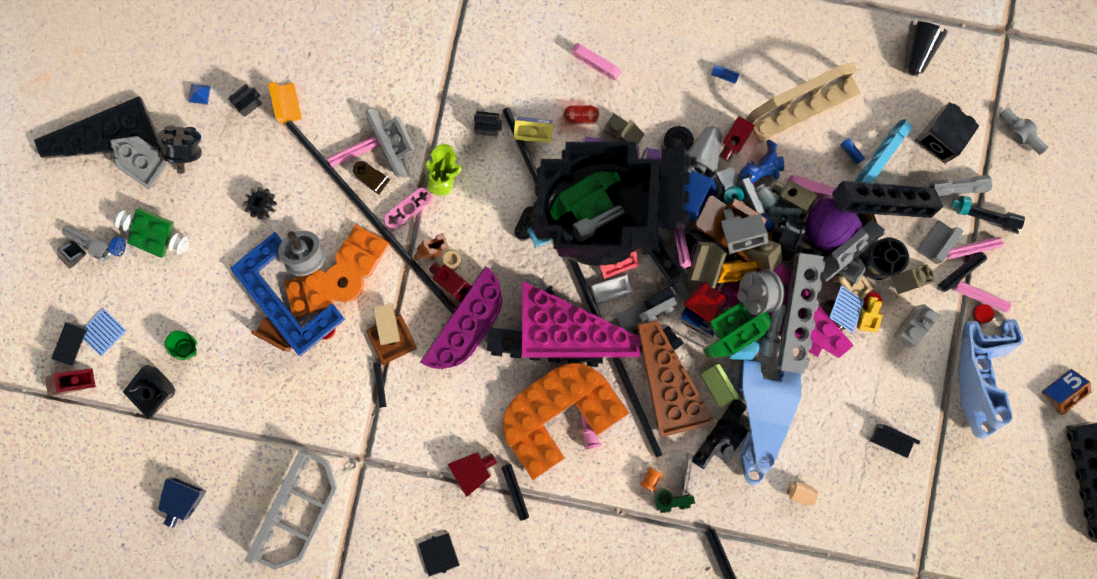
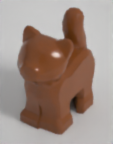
M444 234L436 235L433 240L430 238L423 240L417 247L414 259L420 260L431 257L432 260H435L439 257L443 250L449 247Z

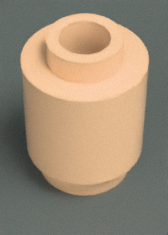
M794 481L793 484H789L787 495H789V499L806 506H813L817 501L818 491L814 490L812 486Z

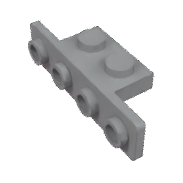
M367 109L365 111L367 120L374 129L375 137L380 142L385 157L390 162L392 172L397 178L408 177L409 173L402 159L416 149L400 117L395 116L384 124L378 110Z
M732 167L716 173L719 183L725 186V190L731 186L739 187L744 193L742 202L747 207L760 214L765 212L763 204L758 199L755 187L750 182L749 177L739 182Z
M874 220L868 222L823 260L825 267L820 277L824 281L831 279L884 235L885 229Z
M680 281L675 285L680 293L679 295L648 311L643 303L647 300L645 299L618 313L616 318L621 328L627 331L639 323L656 320V315L662 312L666 315L673 311V306L691 296L684 281Z

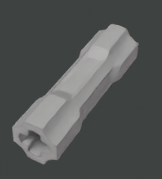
M989 175L964 179L935 180L930 182L929 188H935L939 197H945L955 194L989 192L992 190L993 185L992 178Z

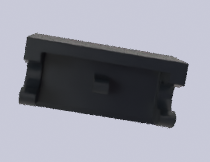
M65 322L51 359L74 366L88 328L72 322Z

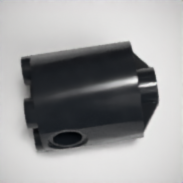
M891 237L875 241L859 255V259L866 266V271L863 275L872 280H883L900 274L909 263L907 247L900 240Z

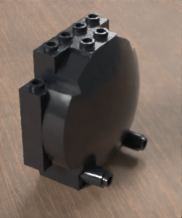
M566 142L565 149H562V159H541L540 166L537 167L539 182L535 184L537 201L533 202L535 219L531 220V230L535 232L537 238L550 239L553 249H556L559 257H567L581 264L604 266L631 258L632 250L638 249L642 255H648L652 253L653 249H658L660 160L638 159L637 142ZM600 171L617 172L621 181L610 185L605 192L614 207L621 206L623 208L624 215L595 230L594 236L579 242L572 232L573 227L571 225L577 222L571 211L566 212L557 220H554L550 214L553 202L560 192L591 173Z

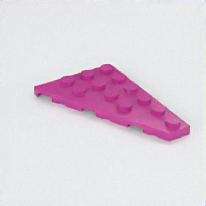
M522 282V358L640 357V338L638 335L629 333L625 329L617 327L594 314H590L580 307H575L555 295H551L542 289L528 284V282Z

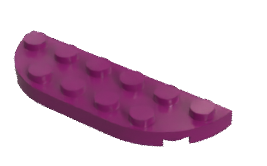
M484 266L420 360L421 364L434 369L458 366L465 362L476 350L488 332L489 327L492 326L498 317L502 306L500 283L488 267Z

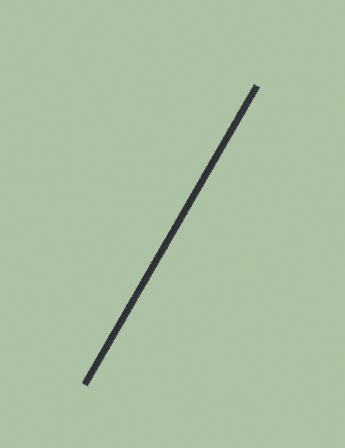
M507 107L502 111L514 136L515 119L510 108ZM516 140L534 183L538 184L537 169L524 140ZM568 258L592 314L602 318L578 262ZM612 357L654 455L659 457L663 455L623 363L620 357Z

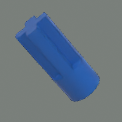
M716 64L711 73L712 76L736 84L740 74Z
M850 138L840 144L856 165L865 159Z

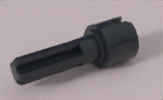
M971 205L970 211L967 214L998 224L1002 230L1019 234L1018 229H1022L1025 222V216L1012 212L1002 214Z

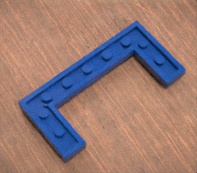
M274 232L230 269L298 356H302L346 319L337 307L331 304L304 327L300 325L259 273L261 269L279 256L278 250L283 240Z

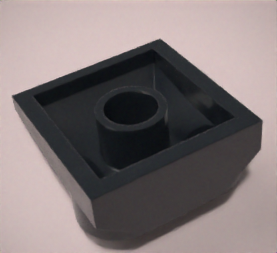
M145 365L135 375L123 393L149 420L167 400L173 398L175 388L158 368Z

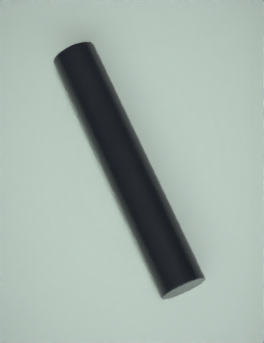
M381 362L373 363L378 404L379 408L387 407L382 368Z

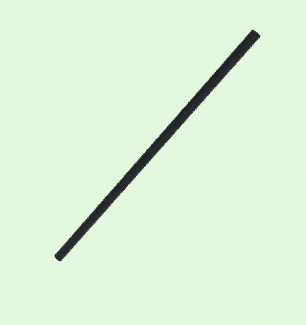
M292 121L287 122L286 126L452 314L456 309L454 304Z

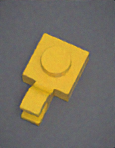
M870 296L867 303L868 310L861 311L857 324L859 330L878 332L883 315L879 312L882 302L877 301V297Z

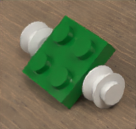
M139 207L135 210V214L131 213L128 216L127 212L122 210L114 217L116 228L123 226L124 231L130 229L127 240L128 244L157 257H164L167 247L169 251L176 249L178 255L186 252L189 247L187 237L180 239V234L178 233L171 237L174 222Z

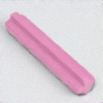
M373 136L329 156L328 162L334 167L381 144Z
M684 228L672 229L679 264L682 268L686 269L691 266V260Z
M1001 237L954 247L946 257L947 259H953L1000 248L1003 246Z
M962 281L958 282L954 288L956 292L1000 311L1008 312L1010 310V302Z

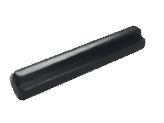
M983 252L977 253L940 282L938 288L943 293L947 292L987 260V256Z
M506 464L502 466V471L519 520L523 521L529 518V513L511 464Z
M714 528L707 529L705 535L724 578L737 579Z

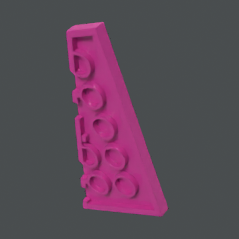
M781 263L773 271L779 276L782 284L787 285V291H784L782 302L786 306L792 273ZM739 289L732 295L738 298ZM803 289L801 297L805 299L808 296V292L806 289ZM818 304V309L814 311L813 317L815 319V328L811 331L810 338L818 347L840 358L854 345ZM801 308L798 311V317L803 318L805 310ZM800 327L797 328L795 332L801 336L802 329Z

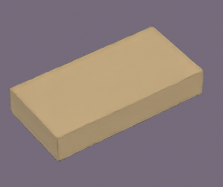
M393 303L373 307L380 344L385 345L399 342L400 336Z

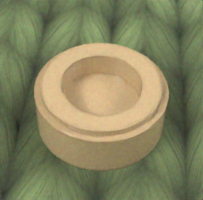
M448 250L442 256L443 264H446L451 269H456L461 264V256L455 250Z

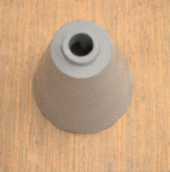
M706 127L687 151L688 154H691V166H688V173L695 171L712 179L715 178L722 140V133L717 127Z

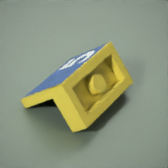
M516 117L513 139L551 143L554 121Z

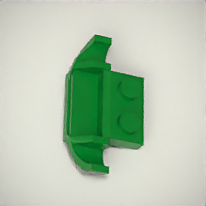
M615 171L591 173L560 192L552 204L550 214L554 220H557L566 212L571 211L578 222L584 218L591 220L614 208V205L605 190L610 185L621 181V178Z
M742 302L737 303L708 322L718 340L703 349L704 353L708 358L736 354L765 335L771 324V316L768 312H764L751 317L744 308V304Z

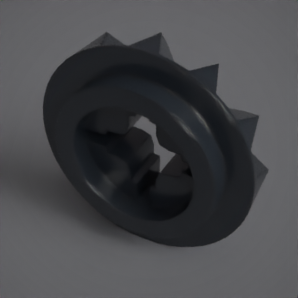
M683 126L670 128L664 136L665 148L685 147L688 151L694 143L693 134ZM683 135L681 142L684 144L674 147L676 142L674 138L678 139Z

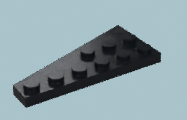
M140 96L34 140L40 157L44 159L114 153L110 140L135 136L140 137L155 149L160 147V144L157 142V133L143 98Z

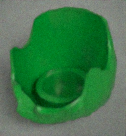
M173 331L166 337L164 347L168 354L176 360H188L197 355V340L191 334L184 331Z

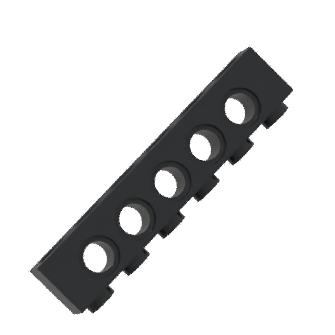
M842 181L832 192L839 212L932 218L944 207L935 188Z
M489 327L487 351L491 352L492 356L502 357V353L510 354V358L521 359L522 331ZM506 338H510L513 341V346L510 349H505L502 346V342ZM603 357L548 358V362L560 363V360H568L567 364L587 362L589 367H598V364H603ZM529 358V360L540 361L541 358Z
M1086 422L1066 426V436L1072 449L1071 458L1076 467L1075 476L1079 481V495L1083 500L1085 508L1083 513L1089 526L1088 535L1092 542L1097 543V422ZM1084 440H1086V442H1087V445H1086L1085 448H1084V446H1083V441H1084ZM1089 459L1091 461L1090 467L1087 465ZM1093 479H1095V485H1094V486H1092V480H1093Z

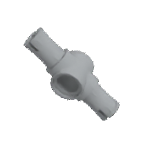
M1009 107L999 114L1010 126V135L1014 141L1020 144H1028L1039 156L1049 148L1037 136V126L1032 120L1020 119Z

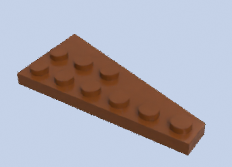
M652 320L637 324L659 436L665 437L716 424L658 321Z

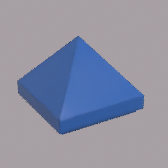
M191 84L189 103L208 105L211 86Z

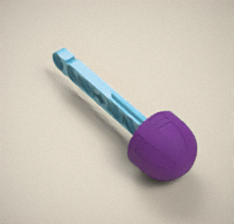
M906 119L899 121L894 126L889 136L885 138L854 182L873 183L902 143L903 138L912 129V125ZM821 198L810 211L806 220L805 230L809 241L814 246L820 247L825 251H835L861 229L862 224L855 213L839 212L835 200Z

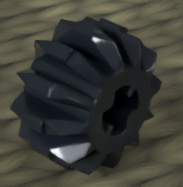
M258 187L257 192L251 189V196L245 194V197L248 198V201L243 202L245 206H248L245 211L250 213L252 218L256 216L260 220L263 219V216L269 218V211L275 212L272 206L277 205V202L273 201L276 196L270 194V190L267 188L263 190L262 187Z

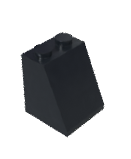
M949 102L941 108L915 141L945 164L962 153L980 125L976 123L973 117L962 112L958 105Z

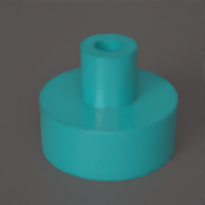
M731 186L724 193V202L728 204L734 199L742 201L744 193L739 187Z
M962 195L959 200H952L951 207L956 208L957 214L966 216L971 208V197Z

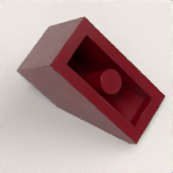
M93 368L53 373L45 377L48 396L67 394L96 387Z

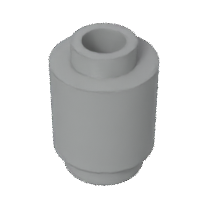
M765 183L755 189L758 199L763 204L764 211L767 210L769 213L778 206L776 204L779 201Z

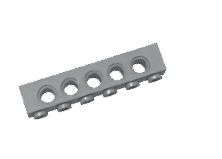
M795 253L776 367L779 370L804 374L805 369L808 368L809 358H807L808 350L812 347L810 336L811 331L815 328L814 311L818 309L817 293L820 292L822 286L820 274L824 271L825 267L823 256ZM807 269L812 273L808 280L804 277V272ZM806 288L808 290V296L807 298L803 299L801 297V292L803 289ZM801 308L805 310L803 318L798 317V311ZM800 327L802 335L796 338L795 330ZM798 347L799 354L793 357L791 354L792 349Z

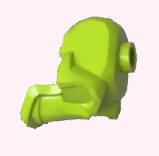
M439 144L431 152L433 160L425 162V168L428 172L427 189L433 195L447 196L451 193L455 178L461 173L462 166L454 163L456 161V154L450 145Z

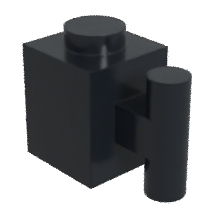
M247 84L228 97L231 104L244 117L263 104L259 100L261 95L254 87L250 88Z
M476 111L474 115L475 134L498 137V131H502L503 120H500L499 113Z

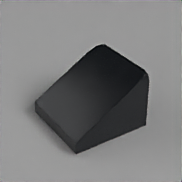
M73 240L57 249V256L69 269L86 255V252Z

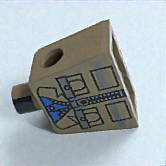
M777 181L771 189L779 195L778 203L802 220L805 219L817 198V194L793 181H790L787 186Z

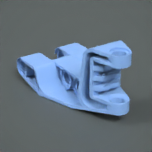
M1015 319L1003 320L1001 325L1002 335L999 336L997 334L992 337L990 335L983 337L977 321H966L964 323L958 369L961 406L974 436L979 439L988 438L997 429H1001L1009 424L1013 418L1008 393L997 388L991 358L1008 355L1023 343L1024 338ZM996 415H999L1002 418V422L997 419ZM982 425L987 428V432L982 429Z
M742 360L738 391H741L744 396L751 432L747 433L740 450V459L746 482L750 485H758L764 478L765 473L769 472L773 467L802 398L801 373L779 370L777 380L763 378V373H761L760 361ZM749 472H757L759 475V479H751L749 476Z

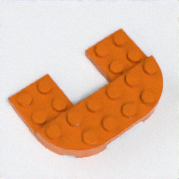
M577 363L559 366L519 393L509 404L503 422L505 439L532 480L537 479L566 458L544 424L574 403L597 436L630 414L609 382L597 370Z

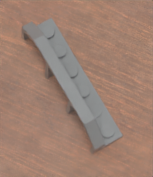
M307 450L298 451L244 561L250 564L257 561L275 570L301 561L304 558L338 489L329 461ZM308 457L325 466L332 488L325 503L295 489L301 480V477H299L301 471L305 470L310 462ZM290 493L322 508L309 535L280 521L283 516L281 511L284 505L287 506L292 498ZM274 526H278L306 540L299 556L278 564L263 557L265 553L263 548L266 542L269 543L272 539Z

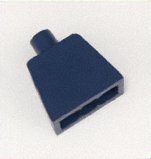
M174 477L166 478L158 507L159 511L167 514L163 524L174 528L178 519H189L206 494V490Z

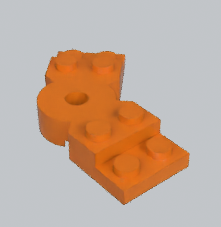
M355 224L347 240L343 241L335 256L336 265L330 267L326 273L318 269L312 274L284 281L293 316L298 318L325 310L331 304H334L335 300L342 303L356 300L364 289L363 278L370 277L373 274L389 242ZM347 278L348 285L345 288H341L340 281Z

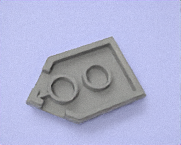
M138 136L110 140L115 155L116 167L149 190L169 162L159 158L158 150Z

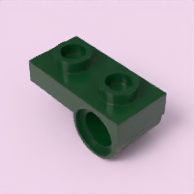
M661 488L654 493L653 502L656 511L660 510V513L671 512V508L679 507V509L691 508V504H695V499L692 494L673 497L667 489ZM660 494H668V501L666 503L659 502Z

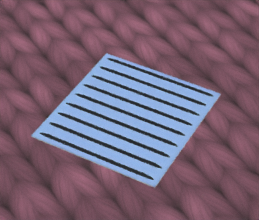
M841 286L830 319L854 333L864 300Z
M103 308L85 326L88 328V331L83 340L102 357L127 330Z

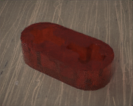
M572 105L564 110L563 116L568 124H594L598 121L599 110L591 105ZM570 111H574V114H580V116H574V119H570V116H567V114H570ZM589 111H592L596 116H593V119H589V116H582V114H588Z

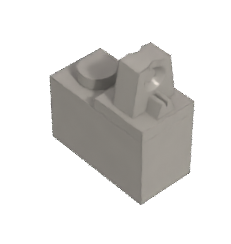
M731 208L724 210L726 220L721 221L730 254L768 244L767 231L761 214L750 215L741 219L740 216L734 217Z
M925 304L915 306L893 337L908 348L917 347L940 315Z

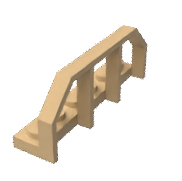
M854 63L842 64L771 98L751 111L746 119L755 125L753 132L758 142H763L858 96L861 92L852 77L858 71ZM840 76H845L846 80L821 91L828 82ZM809 91L812 92L813 96L790 106L797 97ZM780 105L782 106V111L757 122L765 114Z

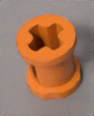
M648 467V472L643 482H640V485L656 492L655 487L660 477H663L664 474Z

